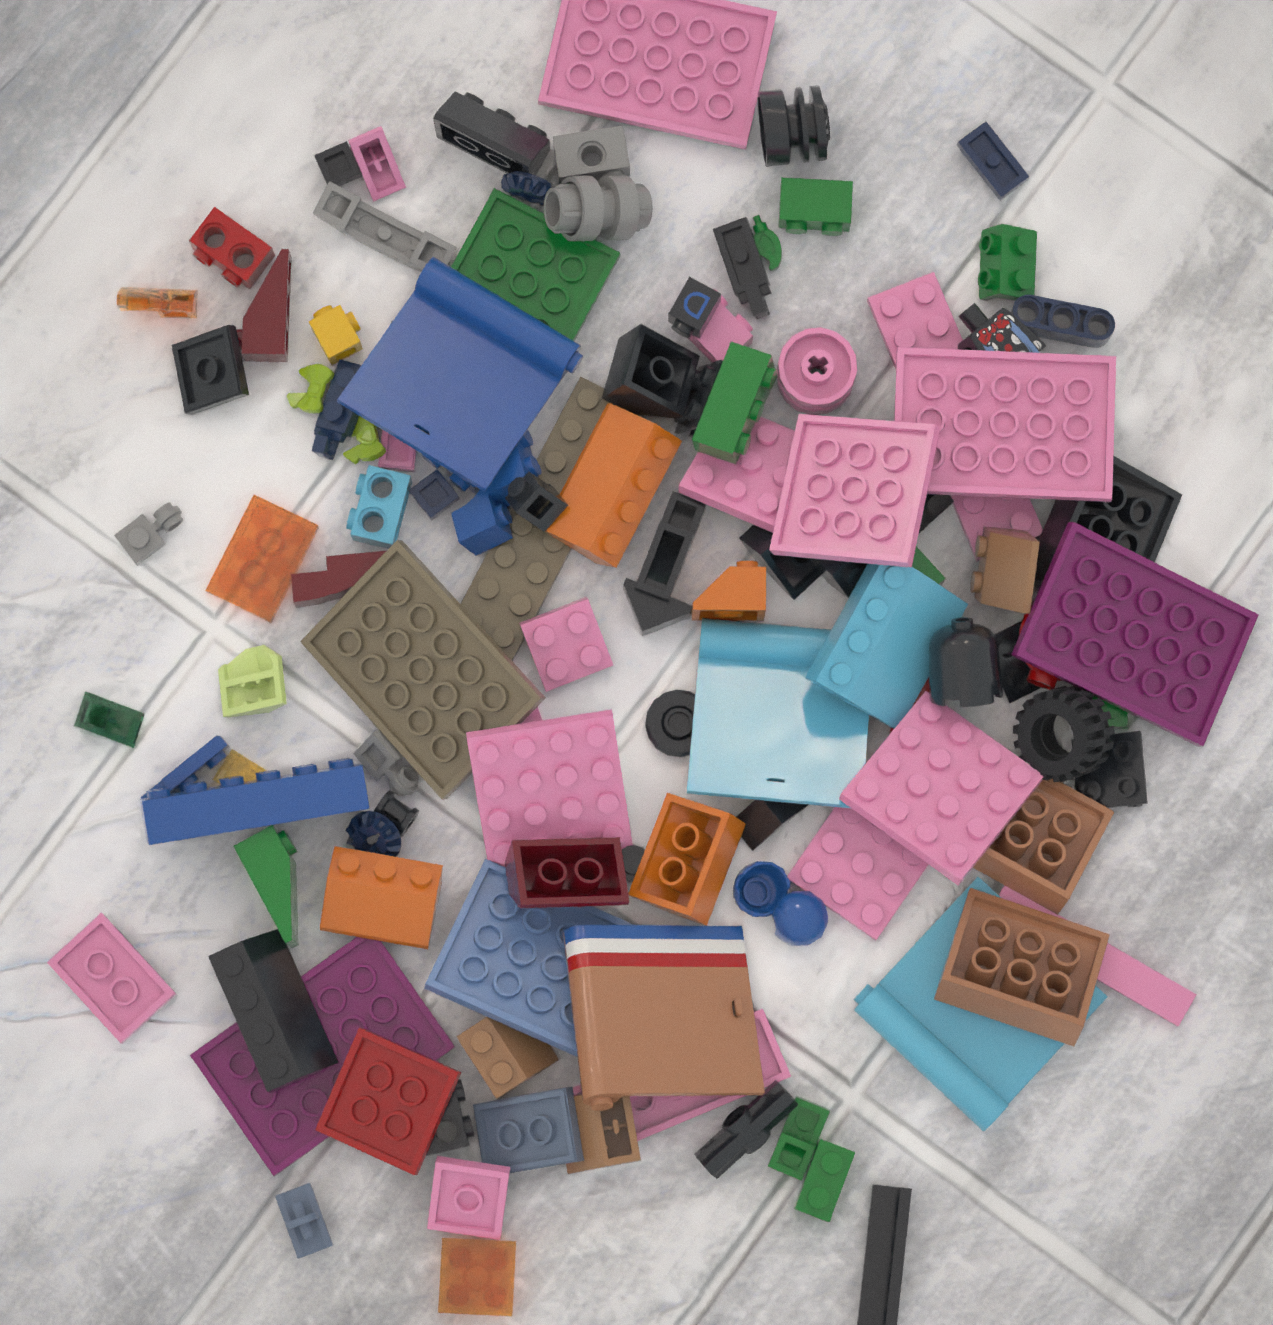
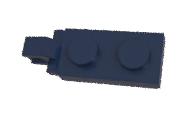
M339 359L334 377L323 402V411L319 413L315 424L314 435L316 436L311 451L319 457L333 460L339 443H344L347 437H352L359 415L339 404L337 399L361 367L360 364Z

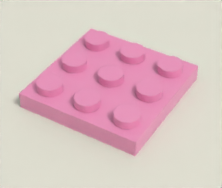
M760 417L750 433L751 442L746 454L740 455L736 464L698 452L679 484V493L773 533L795 431Z
M835 807L787 877L791 883L801 890L811 891L824 902L827 908L876 941L929 864L852 808Z

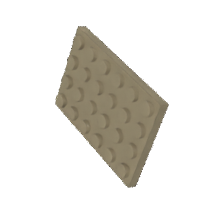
M397 540L300 641L442 800L448 799L472 774L466 732L521 724L546 699L402 540Z

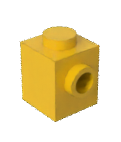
M332 305L325 306L313 314L314 319L308 321L331 366L338 363L339 359L344 360L363 350L361 341L356 334L361 328L352 311L345 314L341 305L334 308Z

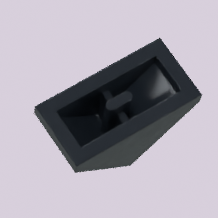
M628 578L625 579L623 590L642 637L690 618L692 605L670 597L669 601L637 590L635 589V581Z
M754 800L736 816V818L746 824L741 838L754 851L804 810L808 804Z

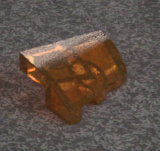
M121 287L117 294V306L121 311H157L161 318H197L198 290Z

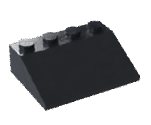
M1113 456L1111 502L1055 500L1038 540L1040 543L1034 585L1039 588L1041 587L1068 522H1075L1155 562L1183 494Z

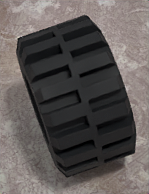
M1075 686L1058 687L1034 695L1032 699L1027 700L1022 705L1024 710L1017 712L1015 719L1019 721V724L1013 726V734H1017L1018 740L1013 741L1015 749L1020 748L1022 754L1018 757L1028 762L1034 770L1039 771L1040 775L1043 776V780L1053 779L1054 782H1063L1097 770L1100 767L1099 764L1104 763L1109 757L1105 751L1111 750L1114 741L1109 740V735L1115 734L1114 726H1109L1108 719L1112 717L1109 711H1103L1102 707L1105 703L1100 698L1092 699L1093 693L1087 690L1081 691V689ZM1057 715L1064 718L1072 729L1074 740L1070 752L1064 750L1055 738L1054 722Z

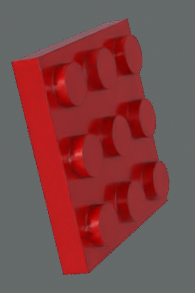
M359 1027L315 1130L412 1175H418L462 1072Z

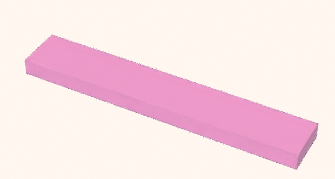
M1005 885L998 894L1002 899L1065 919ZM1107 943L1097 980L1178 1027L1197 994Z

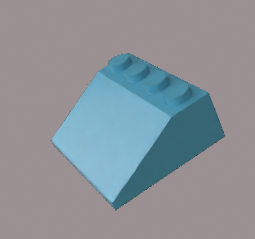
M867 564L805 679L895 729L912 708L929 677L930 639L936 631L951 625L952 619L962 617L968 604L913 567Z

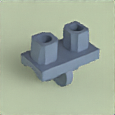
M311 1183L275 1196L298 1259L334 1246Z

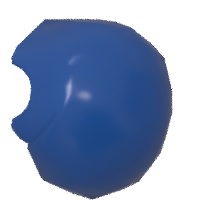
M756 861L746 865L737 874L733 885V898L738 908L752 917H768L773 914L781 898L787 895L791 887L790 881L784 869L775 863Z
M792 891L781 898L772 914L776 929L775 936L789 946H808L822 937L828 924V914L824 902L811 891Z

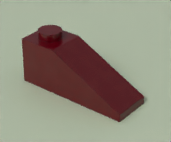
M281 249L243 317L242 329H237L240 350L245 361L288 362L292 257L289 249Z

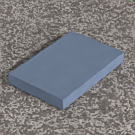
M573 1087L473 1104L482 1163L510 1167V1173L584 1161Z

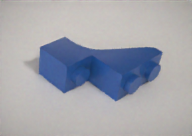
M528 430L486 492L480 489L466 505L451 512L458 542L475 556L513 538L509 525L512 523V516L507 508L510 504L505 499L508 495L510 483L517 477L523 478L528 471L536 477L541 475L540 465L532 455L530 446L533 445V439Z

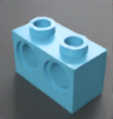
M368 465L366 475H359L355 492L356 495H360L357 509L351 508L346 529L351 530L350 535L353 541L389 549L398 540L410 494L409 490L413 483L411 475ZM380 482H387L393 486L392 492L385 498H379L373 494L374 487ZM372 516H377L383 520L382 528L373 533L364 529L365 521Z

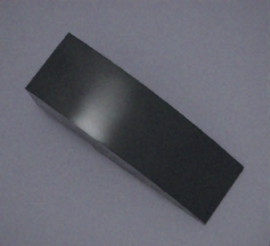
M672 491L637 579L635 589L669 601L703 518L706 504Z

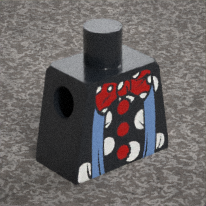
M974 303L958 316L971 332L970 335L958 344L959 350L1039 353L1046 347V344L1005 308L1000 309L988 319Z

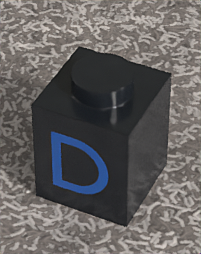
M689 276L668 313V322L673 324L672 330L686 338H690L693 335L700 339L721 302V293Z

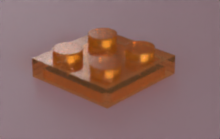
M442 1238L438 1313L513 1316L517 1241Z

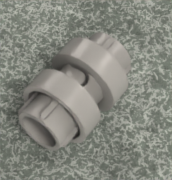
M627 175L602 176L598 181L593 176H568L561 184L550 188L544 199V218L548 228L555 234L562 233L568 241H593L598 235L607 241L629 240L635 232L648 227L652 218L653 206L649 190L641 183H634Z

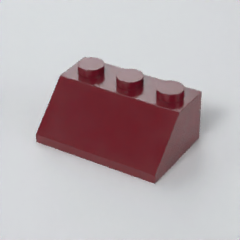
M620 837L511 841L505 860L509 895L519 908L629 905L630 900Z

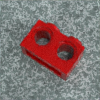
M213 207L189 239L194 250L192 255L207 267H210L213 263L223 270L221 276L237 288L243 284L248 289H251L275 257L273 248L216 207ZM214 234H220L225 237L223 244L217 248L207 246V240ZM248 254L254 257L253 263L247 268H239L235 265L237 258L241 255Z

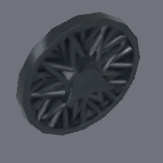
M677 689L665 692L653 701L647 711L645 728L648 739L657 750L667 756L681 758L690 755L695 694L691 691Z

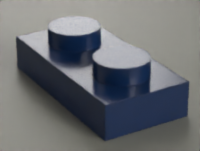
M987 121L957 143V147L1000 201L1028 181L1030 176Z

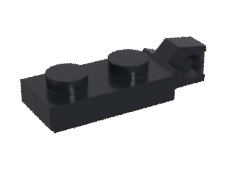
M744 217L714 228L713 232L734 294L739 298L741 305L749 302L753 316L756 319L770 315L764 296L772 294L769 287L771 284L748 218Z

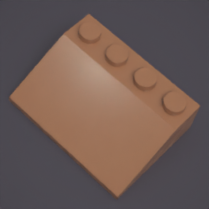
M1053 779L1048 781L1042 780L973 868L1058 915L1070 899L1114 811L1062 782H1054Z
M970 888L934 1000L1075 1046L1085 1024L1110 934Z

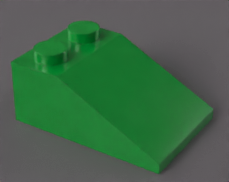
M271 825L233 847L284 942L291 948H294L298 945L296 862L292 855L298 851L285 830L279 832Z

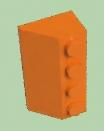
M607 403L560 492L561 497L568 506L545 532L594 563L617 568L682 440L645 418Z

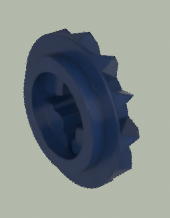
M520 171L504 174L501 180V188L505 192L519 198L521 201L525 200L532 204L544 205L545 195L552 188L551 183L547 180Z
M374 811L360 812L351 819L345 830L349 834L346 844L352 845L355 850L394 857L401 850V836L397 827L390 819ZM378 833L380 836L377 838V842L369 844L367 842L368 837L375 836Z

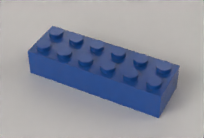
M344 758L328 761L329 768L317 770L316 765L307 764L292 767L293 774L283 776L280 775V770L258 772L256 773L257 780L244 782L243 776H233L219 779L220 786L207 788L205 781L183 785L184 792L170 794V788L168 787L146 791L147 798L140 799L146 842L148 845L370 809L363 765L353 764V759Z

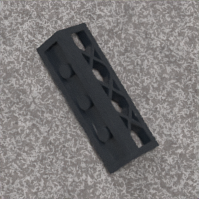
M872 1184L857 1325H897L912 1192L910 1188Z

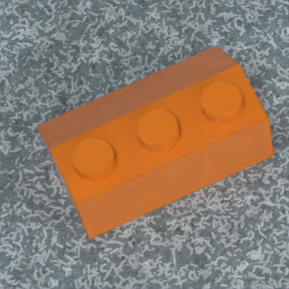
M667 793L628 892L629 896L676 916L707 926L746 824L731 813Z
M334 846L327 876L320 930L428 949L442 886L443 865Z

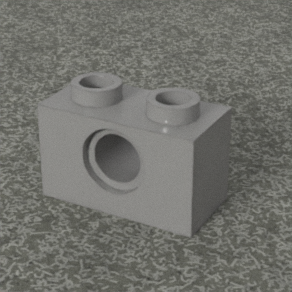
M623 125L553 136L559 184L568 176H593L597 181L602 176H630V163ZM589 153L598 154L602 158L601 162L596 166H588L582 159Z

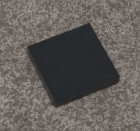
M226 325L171 345L185 414L193 415L249 395L236 326Z

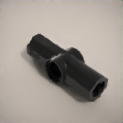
M775 1080L765 1089L763 1095H758L749 1105H741L732 1111L724 1120L722 1129L694 1155L704 1168L718 1179L745 1153L752 1154L761 1148L770 1137V1130L794 1110L798 1103Z

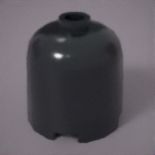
M960 617L952 619L951 625L942 627L934 633L929 643V695L932 703L945 706V699L959 700L960 707H974L994 703V695L999 698L1003 697L999 645L996 636L989 628L980 624H973L972 618Z

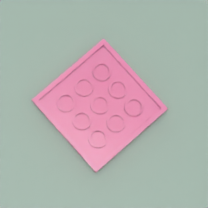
M798 414L769 550L774 555L912 568L940 429L936 424Z
M925 691L843 790L839 800L959 886L1042 782L1043 776L1040 775L1039 771L1032 768L1024 760L948 706H939L932 703L929 693Z
M612 709L466 732L487 860L505 867L506 856L512 840L620 837L621 849L633 846Z

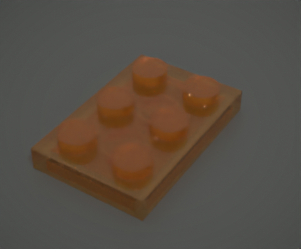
M253 495L205 591L272 623L292 583L291 574L297 573L319 526L259 496Z

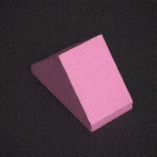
M381 126L348 140L352 154L373 202L406 188Z

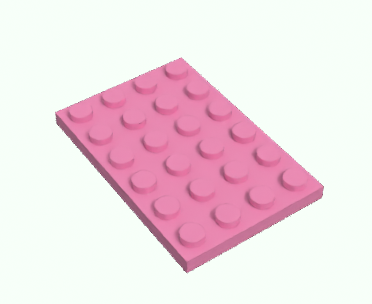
M562 0L538 98V105L746 150L777 11L727 0Z
M897 347L894 421L936 424L940 429L927 494L1111 502L1116 356Z

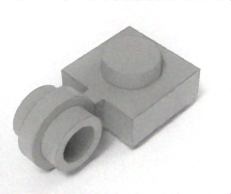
M168 502L153 514L156 521L152 525L142 514L114 536L138 566L166 545L158 532L164 529L168 533L178 527L184 520L181 517L182 511L178 506H173L171 502Z
M379 729L373 732L353 753L376 781L386 775L390 779L389 787L396 795H410L417 789L419 781L417 772L409 766L398 767L397 763L403 756Z

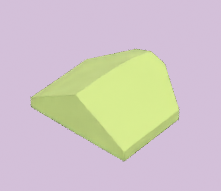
M266 645L245 649L231 662L222 665L218 669L223 717L270 713L287 704L282 656Z

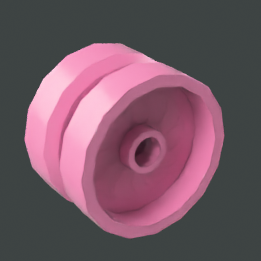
M822 327L805 329L793 335L782 348L777 365L778 389L784 400L795 410L809 415L827 414L841 407L851 394L857 373L856 355L850 343L839 333ZM814 368L820 369L823 375L819 372L811 374L810 370Z

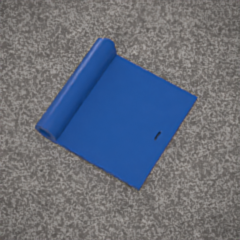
M432 257L419 275L414 292L341 393L337 402L486 492L567 371L573 374L583 359V355L579 353L581 345L439 259Z

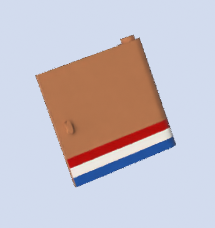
M577 925L567 928L563 932L582 1100L585 1105L591 1106L592 1110L602 1111L612 1108L613 1103L622 1096L763 1095L765 1093L742 926Z

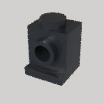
M529 471L523 478L517 477L510 483L508 495L505 497L517 514L544 532L568 506L552 485L545 483ZM549 500V501H550L549 504H548V505L542 510V512L539 514L538 511H539V510L544 506V504Z

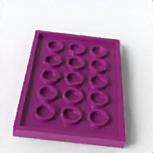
M1068 522L1011 655L1081 690H1087L1093 693V696L1187 742L1203 747L1259 614L1075 522Z
M356 937L301 976L338 1059V1064L274 1093H269L265 1088L237 1022L190 1055L273 1176L282 1172L329 1138V1136L315 1129L359 1027L365 1028L436 1061L456 1048L381 941Z

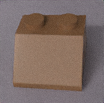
M984 526L983 535L977 536L975 544V556L980 558L978 571L972 572L970 591L975 593L974 598L981 604L1030 614L1040 542L1025 530Z
M485 1017L456 1036L497 1100L559 1060L549 1044L489 1017Z

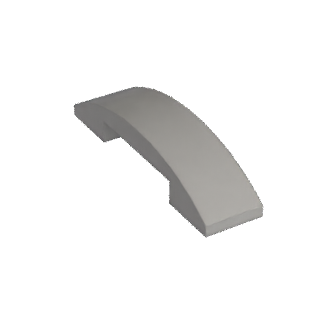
M330 181L313 211L315 216L342 233L419 272H422L432 257L448 265L457 249L456 246L427 231L423 233L361 201V197Z

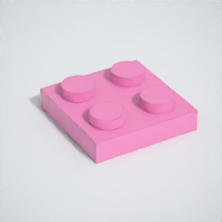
M587 597L519 623L546 692L613 666Z
M437 1156L427 1229L500 1240L510 1167Z

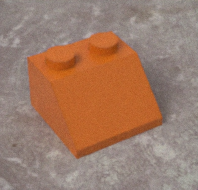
M738 561L736 566L728 567L693 602L692 621H702V618L731 621H764L766 613V567H758L757 561Z

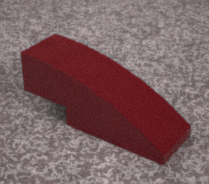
M386 551L326 556L327 571L291 574L294 605L296 608L342 598Z

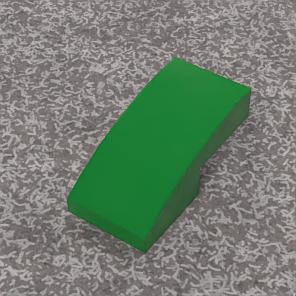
M796 1095L795 1100L798 1106L788 1114L768 1167L802 1181L830 1109Z

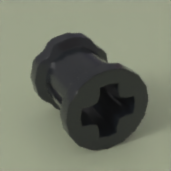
M391 790L382 797L374 809V812L386 816L394 823L401 837L411 827L420 811L416 807L411 809L394 797V792Z

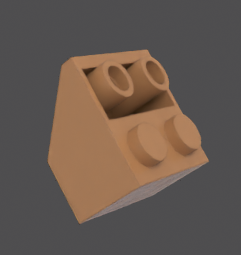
M582 1095L574 1096L584 1161L566 1164L568 1174L641 1161L630 1096H622L613 1103L612 1108L602 1111L592 1110L591 1106L585 1105Z

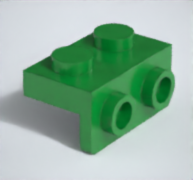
M999 224L982 230L979 242L981 252L980 272L978 275L979 299L989 300L999 297L1016 301L1023 295H1035L1037 231L1007 224Z

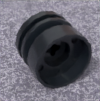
M819 85L809 86V103L804 102L801 87L795 88L793 104L791 105L786 104L785 96L781 89L758 92L759 126L766 167L790 164L791 148L798 147L803 163L809 162V146L814 145L817 161L827 160L830 125L827 105L822 98Z

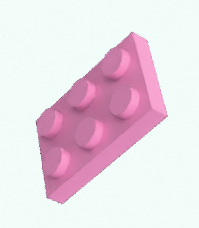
M102 912L47 962L121 1044L177 994Z

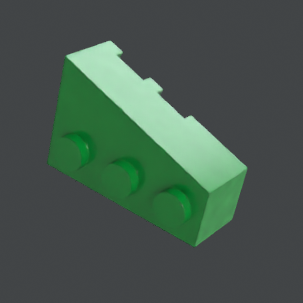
M730 342L692 438L695 451L733 464L737 463L740 455L746 454L751 442L750 433L755 423L759 421L764 404L777 379V369L774 367L772 355Z

